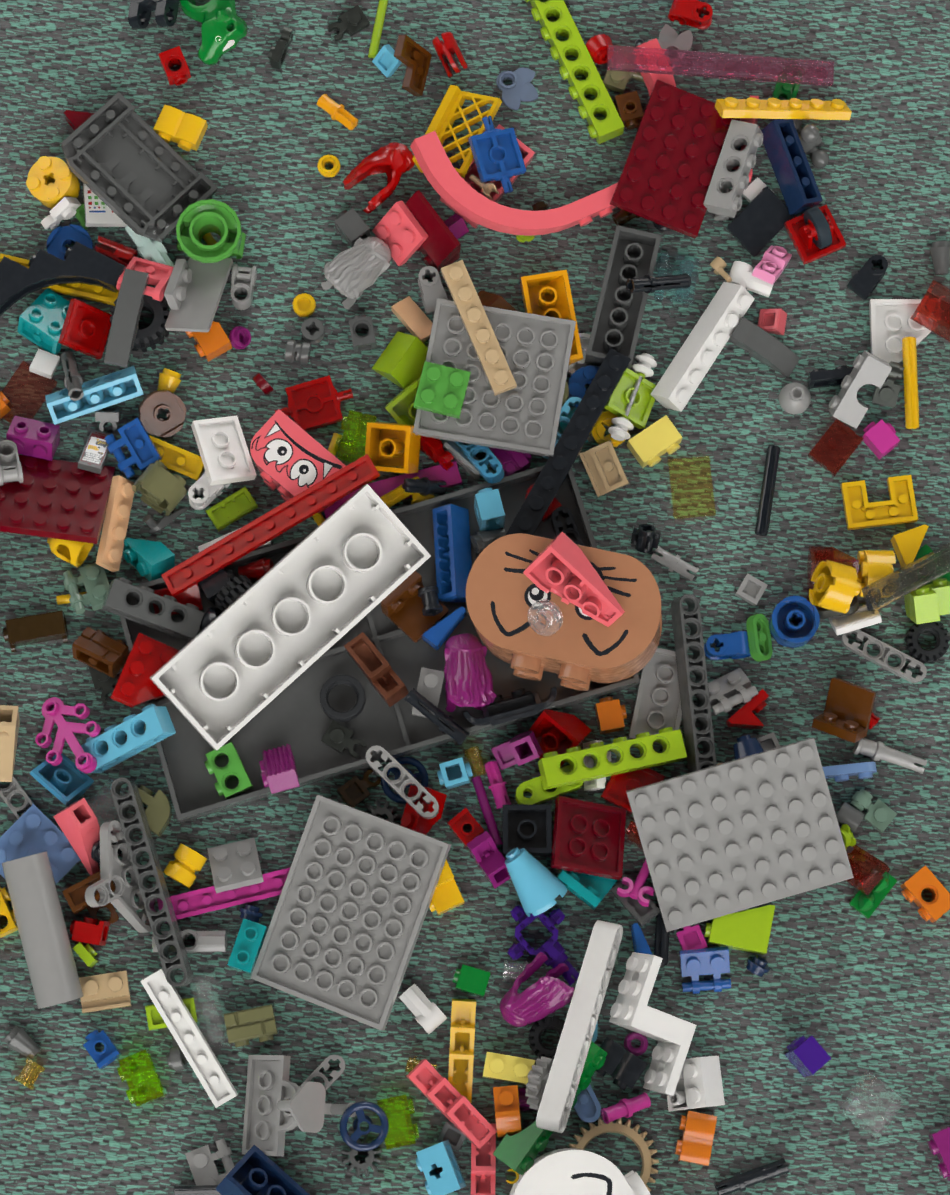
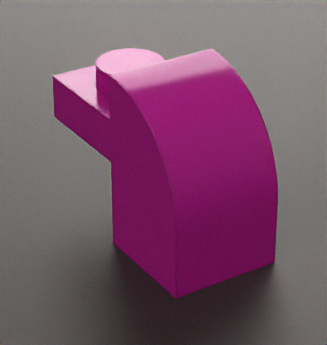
M533 730L520 733L514 738L491 748L501 770L518 764V766L540 757L543 753Z
M487 831L475 837L467 844L473 859L495 889L511 878L505 865L506 859L500 853Z

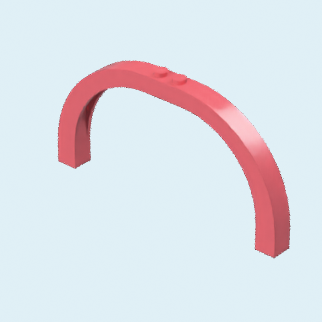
M657 38L636 46L631 55L643 77L649 97L657 80L676 87L672 70ZM435 131L414 139L410 146L425 177L447 204L469 220L498 232L524 236L555 233L578 224L580 227L585 226L593 221L592 218L598 215L600 218L606 217L613 212L612 209L616 208L610 205L617 183L559 208L541 211L510 208L478 193L459 175L450 162Z

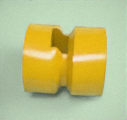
M180 843L174 853L175 860L169 861L163 873L185 887L190 888L196 879L195 872L201 871L207 858Z

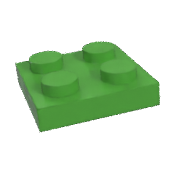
M425 361L413 407L460 419L471 372Z

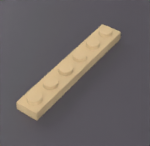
M463 260L442 267L441 273L494 396L516 388L517 384Z

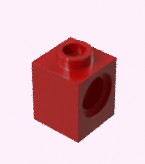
M180 46L158 54L170 86L173 84L177 86L182 85L191 78L190 70ZM174 65L181 66L177 71L170 70Z

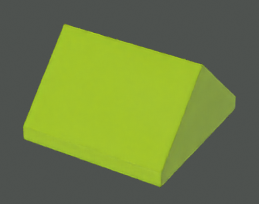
M397 331L372 369L400 388L405 389L421 377L428 347L418 337Z

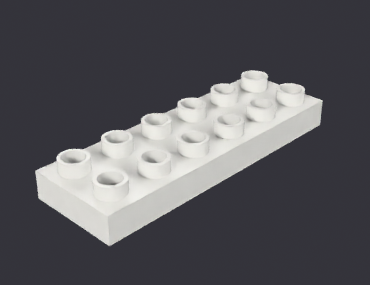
M366 484L153 674L150 679L210 746L217 751L428 560L431 555L373 489Z

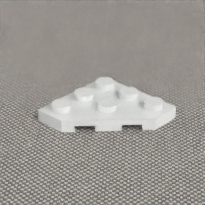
M870 299L871 354L888 363L891 361L901 363L903 361L902 339L904 337H915L917 347L939 325L941 321L940 299Z

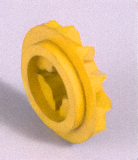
M610 411L601 414L592 430V437L598 445L611 440L613 446L618 447L626 439L624 441H617L611 437V434L604 437L606 431L604 425L608 427L614 425L611 420L618 417Z

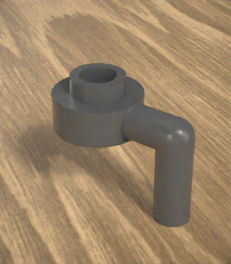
M172 1035L173 1047L170 1048V1052L167 1054V1062L169 1067L177 1072L187 1069L188 1064L185 1055Z

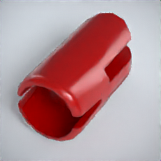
M445 32L441 34L443 41H440L438 36H436L432 44L448 78H451L453 74L445 59L446 57L456 74L461 72V68L454 56L455 53L464 69H467L468 65L453 33Z
M98 236L97 239L101 244H96L94 248L98 253L106 255V257L127 267L134 256L137 257L138 255L137 250L102 236Z

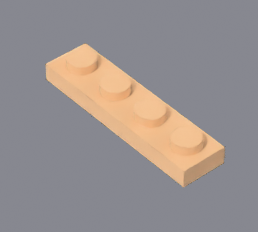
M120 475L113 476L96 559L97 565L111 572L119 571L134 497L132 489L134 483Z

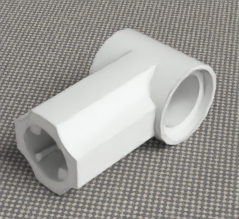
M734 261L729 273L732 281L729 283L742 285L746 290L769 298L773 285L752 276L754 270L751 265L742 261Z
M415 983L399 997L414 1014L415 1020L428 1034L432 1033L447 1019L434 1002L431 1003Z

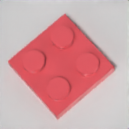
M402 200L396 202L372 230L377 238L383 240L389 246L391 257L398 266L405 264L429 237Z

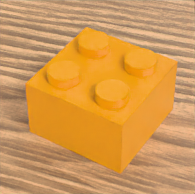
M367 422L365 455L368 454L378 471L405 474L418 473L421 436L413 433L414 425Z

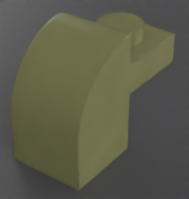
M141 785L138 790L142 803L148 806L145 814L150 831L161 837L172 817L170 801L161 790H158L156 795L152 797L154 792Z

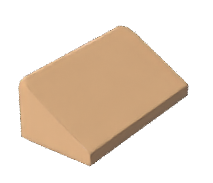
M410 296L391 307L395 316L413 336L418 337L423 343L430 338L433 323Z

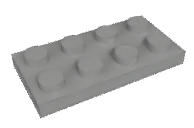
M657 648L651 660L641 670L628 739H636L635 735L649 732L650 735L659 734L658 730L672 727L673 731L679 730L682 710L675 651ZM653 742V745L662 746L658 742Z

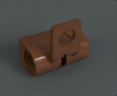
M100 871L62 891L74 914L87 908L91 918L98 919L97 912L100 908L104 907L108 908L111 912V917L107 920L110 921V925L119 920V916L111 902L105 906L93 908L85 900L86 889L101 880ZM111 881L110 887L113 892H115L116 886L114 881ZM95 890L94 896L96 901L99 902L100 894Z

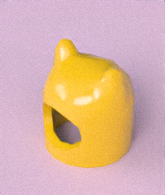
M47 539L50 550L54 555L77 568L84 563L94 543L63 539Z

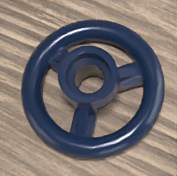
M406 756L395 759L400 764H410L416 767L419 772L415 774L409 769L406 770L417 781L421 780L423 787H428V773L420 761ZM395 767L390 768L387 772V777L391 771L395 775V780L399 779L401 771ZM381 778V786L386 796L394 802L406 804V801L398 793L397 795L393 793L388 783ZM409 784V785H407V786L405 787V789H404V794H405L406 788H409L410 786H412V784Z
M362 1101L354 1103L345 1110L341 1117L339 1128L343 1141L349 1147L357 1151H370L377 1148L385 1140L389 1123L387 1115L380 1106L372 1102ZM363 1109L374 1111L379 1116L381 1125L373 1124L370 1117L364 1114ZM356 1112L357 1116L352 1123L354 1132L349 1136L347 1122L349 1117ZM361 1122L368 1123L365 1130L359 1128ZM370 1132L379 1133V1136L370 1143L360 1144L356 1142L361 1135H366Z

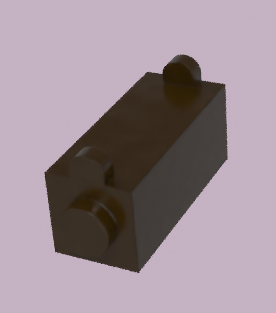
M62 610L5 620L6 627L3 628V636L5 642L9 641L11 652H17V646L63 639V643H69L66 618Z

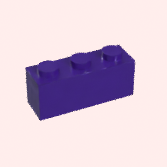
M804 1035L796 1038L786 1047L789 1051L785 1056L803 1077L813 1075L832 1059L812 1035L806 1038Z

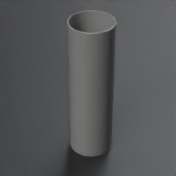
M47 851L2 863L38 1009L83 997Z

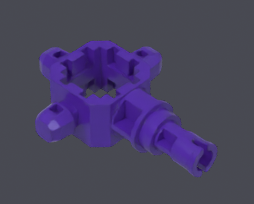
M517 905L510 911L512 918L515 922L518 921L520 923L515 927L514 934L518 944L514 943L509 948L507 954L512 960H517L524 955V951L532 957H536L540 952L545 953L548 960L544 963L548 967L551 966L553 969L562 963L568 966L569 971L564 972L562 977L571 986L575 980H578L579 973L567 960L569 957L565 954L566 950L557 941L558 930L554 926L555 924L559 925L564 920L565 915L558 908L549 913L548 918L544 913L537 916L530 914V917H528L521 906ZM538 919L548 929L552 937L537 950H534L520 932L534 920Z

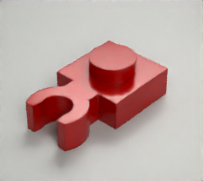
M421 436L420 450L435 463L439 462L446 471L454 466L451 462L454 456L443 449L440 439Z

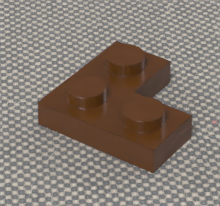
M399 35L394 57L407 66L402 88L413 96L420 97L423 95L432 54L407 35Z

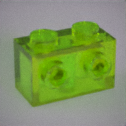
M147 1049L118 1060L120 1066L117 1067V1071L121 1080H126L129 1089L126 1090V1094L131 1104L135 1103L136 1107H141L166 1096Z

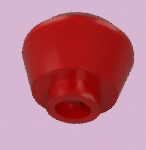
M594 35L585 44L594 63H607L613 56V43L608 35Z

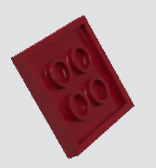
M558 796L555 802L551 868L620 880L623 873L626 809Z

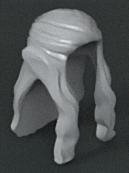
M377 237L358 238L352 248L339 253L332 261L325 264L323 271L327 281L321 282L323 290L327 291L334 286L340 294L347 297L342 304L346 310H349L356 300L361 297L364 290L372 286L377 278L390 266L392 258L389 246Z

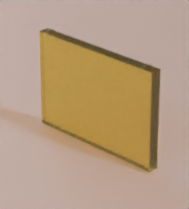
M709 456L668 460L667 465L669 467L674 519L716 516L710 468L711 460Z

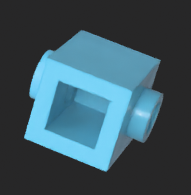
M462 757L439 764L440 771H437L439 782L441 785L445 784L448 790L471 783L469 777L473 776L470 763H465Z

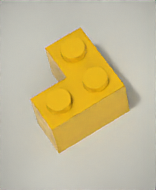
M447 860L429 906L431 912L436 910L438 915L464 904V899L454 880V875Z

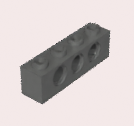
M125 578L114 579L110 583L101 608L102 610L190 642L197 636L204 616V612L199 611L198 606L190 603L180 604L176 598L169 595L159 596L154 594L155 591L149 587L141 586V588H138ZM126 595H133L137 600V604L135 606L129 605L126 601ZM150 603L158 606V614H153L149 611L148 605ZM171 612L180 614V623H176L171 619Z

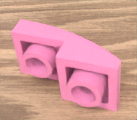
M771 245L765 251L762 260L754 268L752 276L773 285L787 266L792 254L788 253L783 247Z

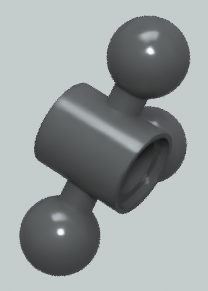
M792 119L805 154L810 151L812 154L811 162L815 167H825L829 162V155L826 151L818 150L816 147L822 143L819 129L813 124H808L802 129V119Z

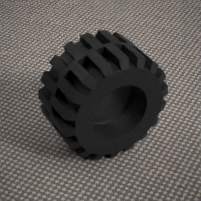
M144 295L142 310L151 312L154 315V319L149 327L137 331L132 351L137 352L138 348H141L142 352H147L148 347L154 350L156 349L155 344L159 343L162 345L164 343V336L168 337L169 331L165 329V324L169 311L163 300H153V297ZM112 307L110 311L112 314V316H110L111 324L113 320L115 307Z

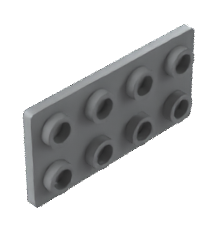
M189 258L187 263L186 259H176L164 292V296L171 309L165 324L167 331H210L233 265L232 258H226L217 263H202Z

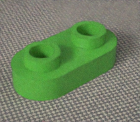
M763 614L752 615L746 622L749 650L752 658L757 662L770 659L772 656L770 627L767 618Z

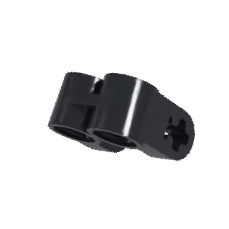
M131 0L128 22L133 29L146 28L150 21L151 11H155V20L160 27L174 26L180 0Z

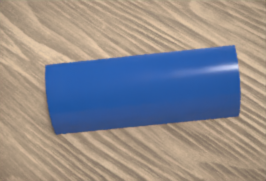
M448 504L432 509L436 581L439 589L437 595L438 600L443 602H466V584L472 568L469 510Z

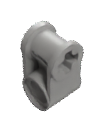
M233 264L230 293L232 304L238 310H246L252 304L257 278V266L249 268ZM239 294L247 295V297L243 300H238L236 298V296Z
M425 266L419 272L418 286L427 314L435 312L437 298L448 300L438 270L432 266ZM429 275V278L432 279V282H428V280L425 279V276Z
M10 440L0 441V486L7 482L19 481V483H23L22 466L19 461L16 444Z

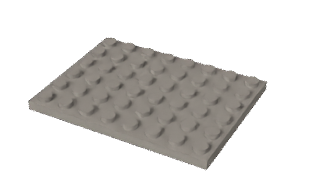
M813 737L626 791L667 932L854 878Z
M317 795L250 978L384 1031L451 844Z

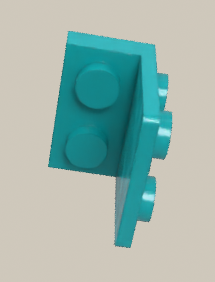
M46 288L19 316L17 332L46 352L58 355L62 345L58 342L70 302L51 289Z
M562 870L557 877L564 883L567 890L593 910H595L617 881L615 879Z

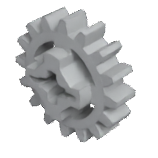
M542 1056L541 1059H537L536 1065H532V1069L528 1073L525 1095L529 1097L527 1104L530 1105V1109L537 1111L539 1109L554 1060L552 1058Z

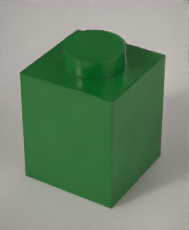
M463 964L461 969H456L453 983L457 984V990L484 997L491 973Z

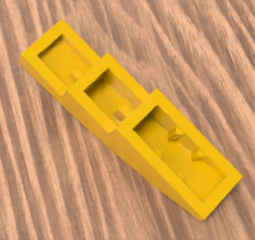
M452 998L448 1081L462 1096L472 1103L476 1000Z

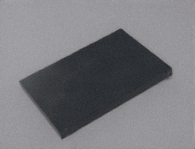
M766 186L727 225L726 229L755 257L784 227L785 222L793 219L795 215H790L784 203Z

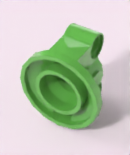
M214 199L200 200L189 205L181 213L176 225L178 240L176 248L183 251L191 259L202 263H217L223 259L230 258V256H236V259L243 257L246 234L242 232L241 223L236 212L226 203ZM207 233H216L221 238L214 245H203L201 243L203 236Z

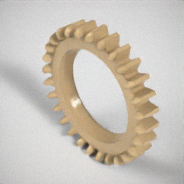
M599 1117L598 1126L588 1123L589 1131L583 1127L580 1128L583 1134L582 1137L574 1134L573 1137L578 1144L569 1143L568 1146L583 1150L593 1138L604 1133H619L631 1139L638 1147L642 1158L640 1178L648 1191H651L646 1184L647 1182H656L650 1177V1174L658 1173V1170L651 1166L659 1163V1160L651 1158L653 1154L657 1153V1149L648 1148L653 1143V1140L644 1141L648 1133L645 1131L638 1134L639 1124L631 1129L630 1119L624 1125H622L621 1118L617 1119L616 1123L612 1121L609 1124H604L601 1117Z

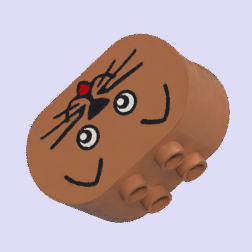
M523 533L509 534L493 541L479 554L467 579V609L484 646L494 656L511 664L510 667L514 669L513 675L523 679L541 681L543 671L559 674L558 678L561 679V686L579 691H588L590 681L614 683L635 675L648 664L655 654L662 632L661 596L654 576L636 558L576 544L625 611L613 624L607 627L584 614L582 609L572 603L567 605L562 602V598L558 595L540 590L523 574L524 570L554 539Z

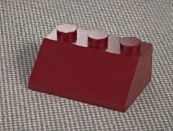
M420 190L416 191L405 205L429 236L416 252H422L425 256L423 260L427 266L435 267L438 272H441L442 267L450 265L460 258V243Z

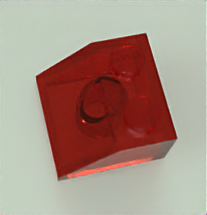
M933 280L910 319L949 342L950 289Z

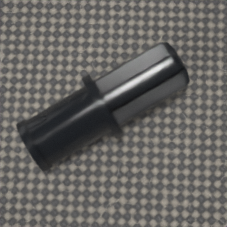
M422 477L421 479L406 478L402 488L405 489V492L420 493L422 496H427L428 494L444 495L447 487H440V485L445 486L447 484L444 480H429L427 477Z

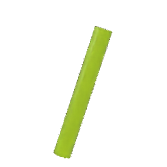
M379 0L368 53L369 58H375L378 54L388 0Z

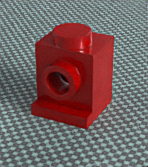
M464 808L447 823V826L465 847L475 837L484 833V829L467 808ZM466 824L472 827V831L469 833L463 831V826Z
M84 917L83 921L73 920L70 927L71 940L106 946L110 921L100 920L98 924V919Z

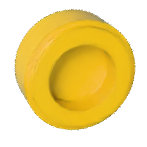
M302 293L294 298L293 310L298 316L309 317L315 312L316 302L310 294Z

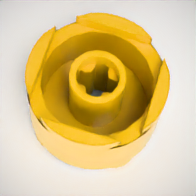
M42 156L28 173L26 185L29 191L44 206L53 209L64 197L77 198L79 194L80 183L78 177L69 169L68 164L60 158Z
M858 551L857 563L860 565V571L856 572L857 582L861 583L859 597L892 598L896 589L897 572L894 571L892 565L896 564L894 551Z
M821 561L815 568L811 581L815 583L813 590L809 589V600L812 605L846 614L849 611L854 596H857L861 590V583L857 582L856 568L834 561Z

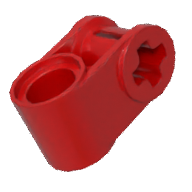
M673 0L668 19L672 22L675 20L679 21V24H685L697 29H707L712 23L713 9L710 4L698 0Z

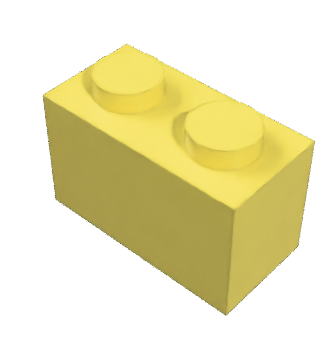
M665 415L629 439L627 447L642 468L647 465L653 467L661 461L660 456L666 452L670 455L681 447L679 444L683 437L668 416Z
M487 1052L482 1077L526 1085L528 1083V1073L532 1069V1065H535V1060Z

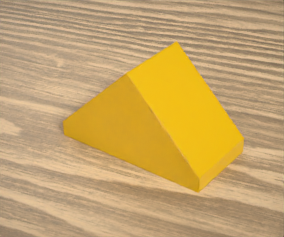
M925 524L896 534L890 540L904 572H908L914 562L929 527Z

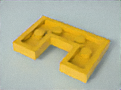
M911 475L888 477L887 485L890 500L868 503L865 480L841 483L847 530L917 522L918 513Z

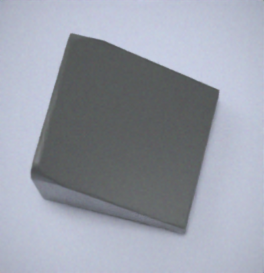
M447 1119L437 1141L449 1140L452 1149L459 1152L466 1136Z

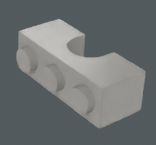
M865 350L862 355L859 354L855 358L852 372L844 377L841 383L842 389L838 395L833 396L829 403V412L833 417L856 429L868 410L866 404L857 399L858 390L866 384H872L881 388L892 370L888 362Z

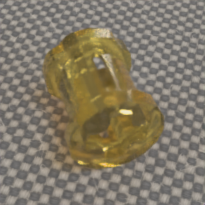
M27 1058L25 1060L26 1065L20 1075L15 1076L14 1079L33 1090V1084L40 1073L44 1072L46 1068Z

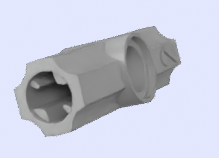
M189 929L180 931L183 943L190 935H193L196 939L194 946L190 948L185 946L187 953L227 952V931H193ZM161 931V933L166 935L169 931ZM152 936L153 952H158L154 937ZM172 945L168 952H177V949Z

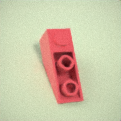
M82 798L53 817L91 876L100 871L98 862L94 861L91 857L93 845L100 840V827L94 812L85 798Z

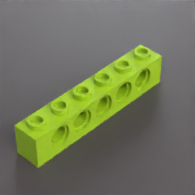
M672 727L658 730L659 734L655 735L644 732L635 735L636 739L627 740V737L613 739L612 744L604 745L603 741L590 744V748L581 750L580 746L566 749L567 753L558 755L557 751L543 754L544 758L538 761L543 788L547 790L682 761L687 758L681 730L673 731ZM653 742H658L662 745V753L654 751ZM630 747H636L639 750V758L631 756ZM607 752L615 753L617 756L616 763L608 761ZM587 756L593 759V768H588L584 765V757ZM562 761L570 764L571 771L569 773L561 770L560 763Z

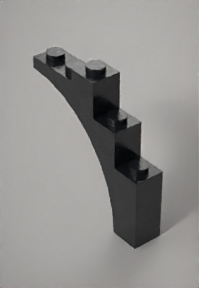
M75 242L73 247L67 249L64 256L65 261L40 249L37 255L34 254L28 264L29 268L4 256L0 262V316L14 303L28 294L59 284L83 283L100 286L117 293V280L126 267L78 242Z

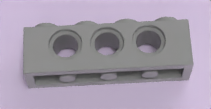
M731 120L703 203L709 213L735 218L736 212L740 210L743 191L749 185L750 170L756 164L757 149L763 143V133L758 124ZM747 145L745 149L738 151L741 146ZM740 166L737 171L731 172L734 167ZM733 187L730 192L724 193L727 188Z

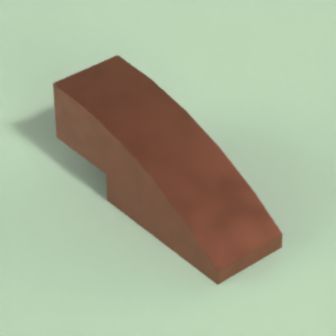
M364 632L344 645L347 652L389 707L409 693L405 684Z

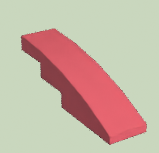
M423 1059L407 1075L409 1080L478 1149L497 1132L478 1110L445 1077H442L426 1059Z
M490 1123L496 1130V1124ZM496 1133L480 1149L471 1142V1195H495L496 1157L493 1153L496 1150Z

